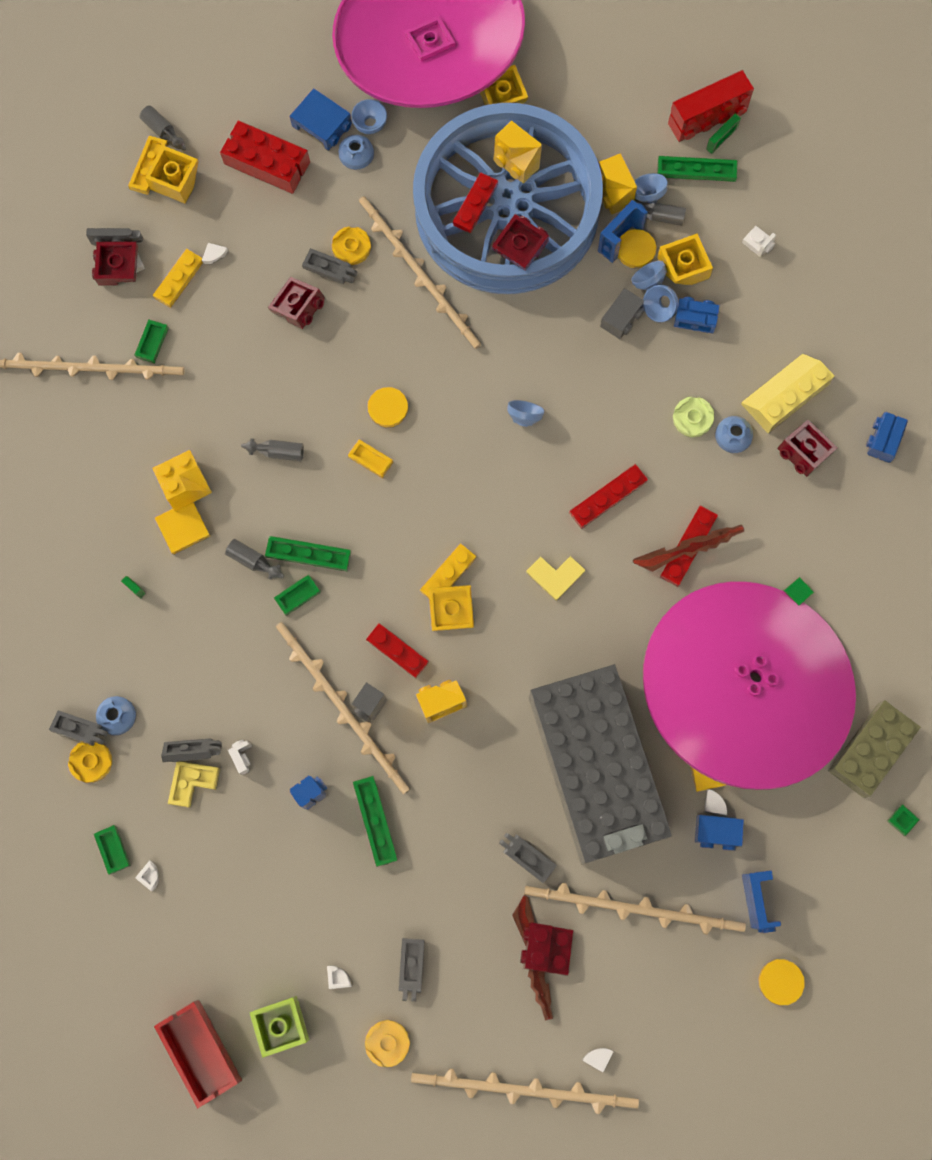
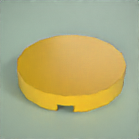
M344 227L333 236L332 252L335 258L351 265H358L369 256L371 251L370 238L361 228Z
M634 229L621 235L618 259L629 268H642L652 262L657 246L655 239L644 230Z
M383 387L376 390L370 396L368 413L371 420L379 424V426L384 428L399 425L407 416L408 402L405 395L398 389Z
M80 742L70 752L68 767L71 774L77 780L85 783H95L102 780L111 769L112 755L109 748L104 744L95 743L94 746Z
M774 959L768 962L761 969L758 977L759 988L765 998L777 1005H790L796 1002L802 995L805 987L804 976L800 968L793 962L785 959Z
M380 1021L372 1026L366 1035V1054L378 1066H396L404 1060L409 1052L410 1039L408 1032L396 1021Z

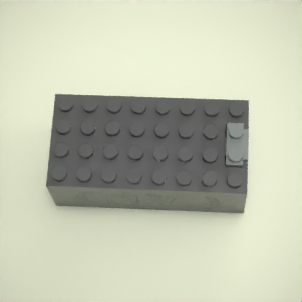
M613 664L531 689L529 701L581 865L672 837L616 665Z

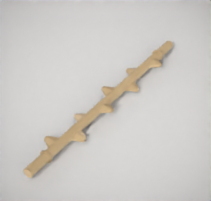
M365 196L361 197L359 202L368 212L369 217L375 221L371 228L372 232L383 231L395 247L392 255L394 257H403L418 276L414 285L416 287L426 286L439 303L436 311L438 313H447L475 349L479 348L481 343L471 332L470 327L465 324L468 318L467 314H457L443 296L447 288L445 284L434 285L421 268L424 260L422 258H413L401 243L400 238L403 231L391 230L378 214L379 211L375 210Z
M17 353L13 360L5 358L0 360V368L31 369L35 377H39L43 370H68L71 377H74L79 371L106 372L109 380H113L118 373H142L146 380H149L154 374L164 376V374L184 375L185 373L184 367L136 365L134 359H130L125 365L100 364L97 356H92L87 363L62 362L60 356H56L51 362L25 361L22 353Z
M283 622L279 623L276 626L277 630L287 641V645L293 649L289 658L290 661L303 662L316 680L313 691H325L340 711L337 723H349L364 742L361 754H373L389 775L388 778L392 779L403 795L407 793L410 788L397 773L398 770H395L392 766L395 755L383 754L368 735L372 724L370 722H358L344 703L347 692L335 691L320 672L324 663L323 660H311L297 642V638L293 637Z
M562 883L557 891L550 890V888L542 889L525 886L524 895L546 898V900L553 899L576 903L581 914H584L589 906L617 910L620 920H625L630 913L658 917L663 928H666L672 920L699 924L703 934L706 935L713 927L720 928V930L729 929L745 932L746 923L724 920V918L718 919L695 915L687 904L677 912L652 907L649 897H644L640 904L636 905L612 901L605 890L597 898L571 894L566 883Z
M451 1068L445 1076L412 1073L411 1076L412 1083L433 1085V1087L438 1085L463 1088L468 1098H473L478 1090L506 1093L510 1104H515L520 1095L549 1098L553 1108H558L563 1100L592 1104L596 1114H600L605 1105H610L614 1108L619 1106L638 1109L639 1099L585 1093L580 1082H576L571 1091L542 1088L538 1078H534L529 1086L500 1083L494 1072H491L486 1081L458 1078L454 1069Z

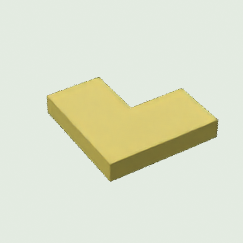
M571 556L557 570L540 557L526 573L557 601L586 570Z
M181 761L176 762L168 804L190 808L195 786L216 790L220 768Z

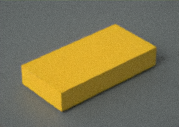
M360 439L348 454V458L381 478L384 477L394 462L391 458Z

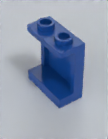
M314 88L289 116L293 128L296 130L304 129L323 142L325 149L328 151L332 146L334 147L338 144L340 137L344 132H348L352 125L350 112Z
M632 200L600 233L598 252L611 263L618 258L621 235L631 227L644 230L648 214L646 208Z
M772 870L742 874L751 928L758 929V932L762 933L775 932L776 927L782 926L781 921H767L760 881L773 880Z

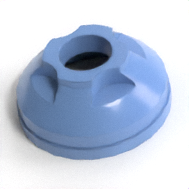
M362 100L352 110V122L355 128L364 134L377 133L386 124V109L377 100ZM372 118L376 123L373 126H367L365 121Z
M362 135L348 136L339 146L340 161L349 169L358 170L365 168L373 160V146L369 139ZM352 143H359L361 145L357 151H353L349 147Z
M645 174L634 180L637 186L635 198L643 203L651 204L657 202V200L665 195L668 189L667 179L660 174Z
M663 261L651 262L640 268L633 275L631 281L637 289L647 291L653 286L662 285L667 268Z
M656 285L646 291L643 298V308L651 320L665 322L676 314L679 302L673 289L666 285ZM663 296H667L670 300L668 307L663 306L661 303Z
M521 400L509 401L507 411L513 422L525 427L532 426L540 421L545 411L539 405Z
M730 416L719 423L716 428L715 438L718 445L726 452L740 453L750 446L753 439V429L746 419ZM732 426H739L742 429V434L734 436L731 434L730 428Z
M119 696L105 699L99 705L96 712L97 724L102 725V730L110 735L126 733L131 729L136 719V711L133 704ZM111 708H116L119 712L115 720L107 718V712Z

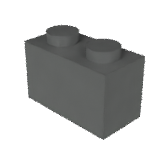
M624 288L602 317L600 327L618 339H621L624 334L628 335L633 327V321L635 319L639 320L644 313V300Z
M366 682L352 702L355 708L354 712L364 721H367L368 718L374 721L387 702V698L384 693Z

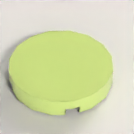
M687 397L681 400L675 407L673 422L677 430L683 435L700 437L706 434L712 427L714 410L710 403L703 398Z

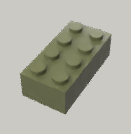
M884 700L876 705L828 771L861 797H870L921 727Z

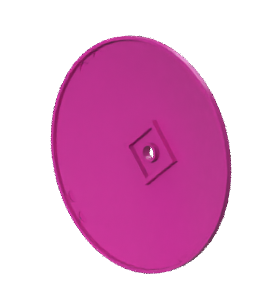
M342 0L333 23V47L338 63L345 75L355 86L371 97L392 105L409 108L445 106L460 102L482 92L508 70L523 42L525 14L521 0ZM428 38L434 39L433 41H426Z
M724 582L696 590L678 601L662 617L650 637L643 663L644 694L652 720L659 733L671 749L689 766L720 783L742 789L771 790L801 782L821 770L833 759L842 747L851 729L855 714L856 687L850 660L842 643L829 624L816 611L804 602L798 606L784 591L752 582ZM755 672L759 674L760 682L753 681L750 673Z

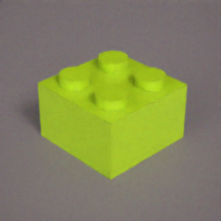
M297 996L249 1012L262 1058L307 1043L310 1040Z

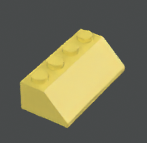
M802 354L741 402V405L767 433H770L825 389L833 380L834 375L820 360Z

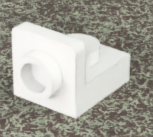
M755 226L743 239L742 243L761 257L765 252L769 253L775 246L776 234L772 233L769 236L759 227Z
M239 740L232 744L233 748L228 751L239 774L244 775L250 772L248 766L251 764L245 753L241 754V752L251 748L252 745L248 740L245 742L244 740Z

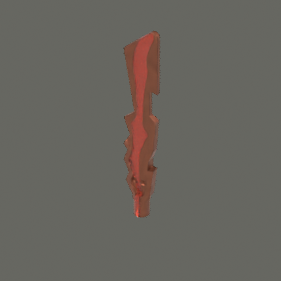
M740 524L731 528L726 527L710 531V535L697 536L681 541L680 546L668 551L664 547L634 558L633 563L654 572L683 554L693 557L699 551L707 552L708 549L717 548L720 543H728L733 536L743 533L744 527Z
M527 895L522 897L512 914L522 939L524 928L528 927L530 922L535 923ZM529 970L527 977L531 979L530 987L536 993L535 1001L541 1006L545 1021L553 1019L549 983L546 984L545 972Z

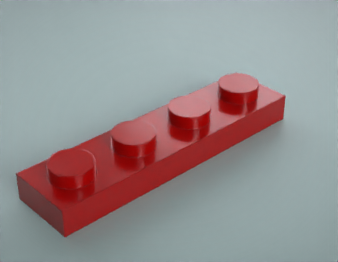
M634 464L571 509L569 514L582 529L647 483L648 479L639 467Z
M700 505L677 547L680 546L681 541L697 536H707L718 514ZM703 542L690 543L689 547L673 552L671 557L683 552H695L701 547ZM683 554L669 562L665 566L660 578L679 587L696 554L693 557Z

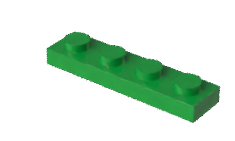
M658 156L657 174L663 175L665 178L736 182L737 160Z
M269 536L265 557L347 572L351 550Z
M374 776L354 781L353 786L376 867L398 861Z

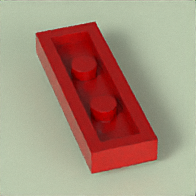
M480 172L455 216L453 226L471 234L498 186L497 179Z
M380 623L377 624L366 638L367 642L415 679L429 663L428 660Z

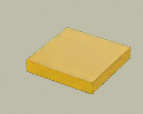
M194 502L177 511L171 509L155 517L173 555L210 537Z
M471 585L428 589L432 631L474 628Z

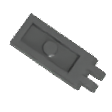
M87 228L86 230L88 240L95 246L97 242L141 243L144 240L139 230H131L130 228Z
M312 248L309 249L302 264L303 269L344 284L345 281L353 283L354 278L352 276L356 277L358 273L352 269L351 264Z
M59 710L49 728V731L91 746H94L95 743L103 745L105 740L98 738V735L105 737L108 735V732L101 730L102 725Z
M211 738L164 742L161 754L162 762L209 759L211 756L221 753L222 742L219 740L214 741Z
M506 833L504 836L511 842L509 845L503 840L499 842L505 848L503 852L544 884L557 865L517 834L513 838L510 834Z
M402 938L399 991L403 992L402 1001H407L408 992H412L411 1002H416L417 993H421L424 939Z

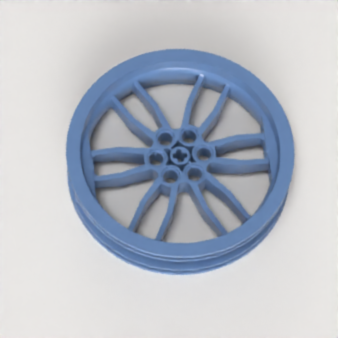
M496 103L469 110L446 123L435 133L418 160L413 180V198L416 224L422 243L431 258L444 272L462 284L474 289L497 294H518L548 286L568 274L582 260L589 250L597 231L603 195L602 175L597 158L589 143L575 127L563 118L545 109L520 103ZM510 121H513L537 141L558 151L567 161L551 165L533 174L525 183H522L518 179H514L503 167L501 172L494 173L477 154L466 146L482 139L495 137ZM456 152L473 165L479 173L481 172L498 180V186L488 202L493 205L485 207L477 222L479 224L487 219L492 220L485 237L481 261L462 253L448 242L446 236L463 232L464 230L453 226V223L446 226L445 224L442 225L440 219L441 215L459 211L467 196L455 198L437 206H434L431 199L432 185L440 168L469 189L475 183L477 177L463 172L447 161ZM567 172L572 173L574 182L559 186L537 188L554 177ZM577 191H580L585 202L583 216L577 229L569 225L556 213L537 204L538 202L559 199ZM514 214L520 217L525 216L535 227L538 226L532 220V217L539 219L570 237V240L562 247L549 237V242L545 247L553 253L532 261L526 271L515 264L510 265V261L505 259V265L487 262L489 248L497 230H503ZM501 215H507L508 217L502 218V217H500V216H501Z

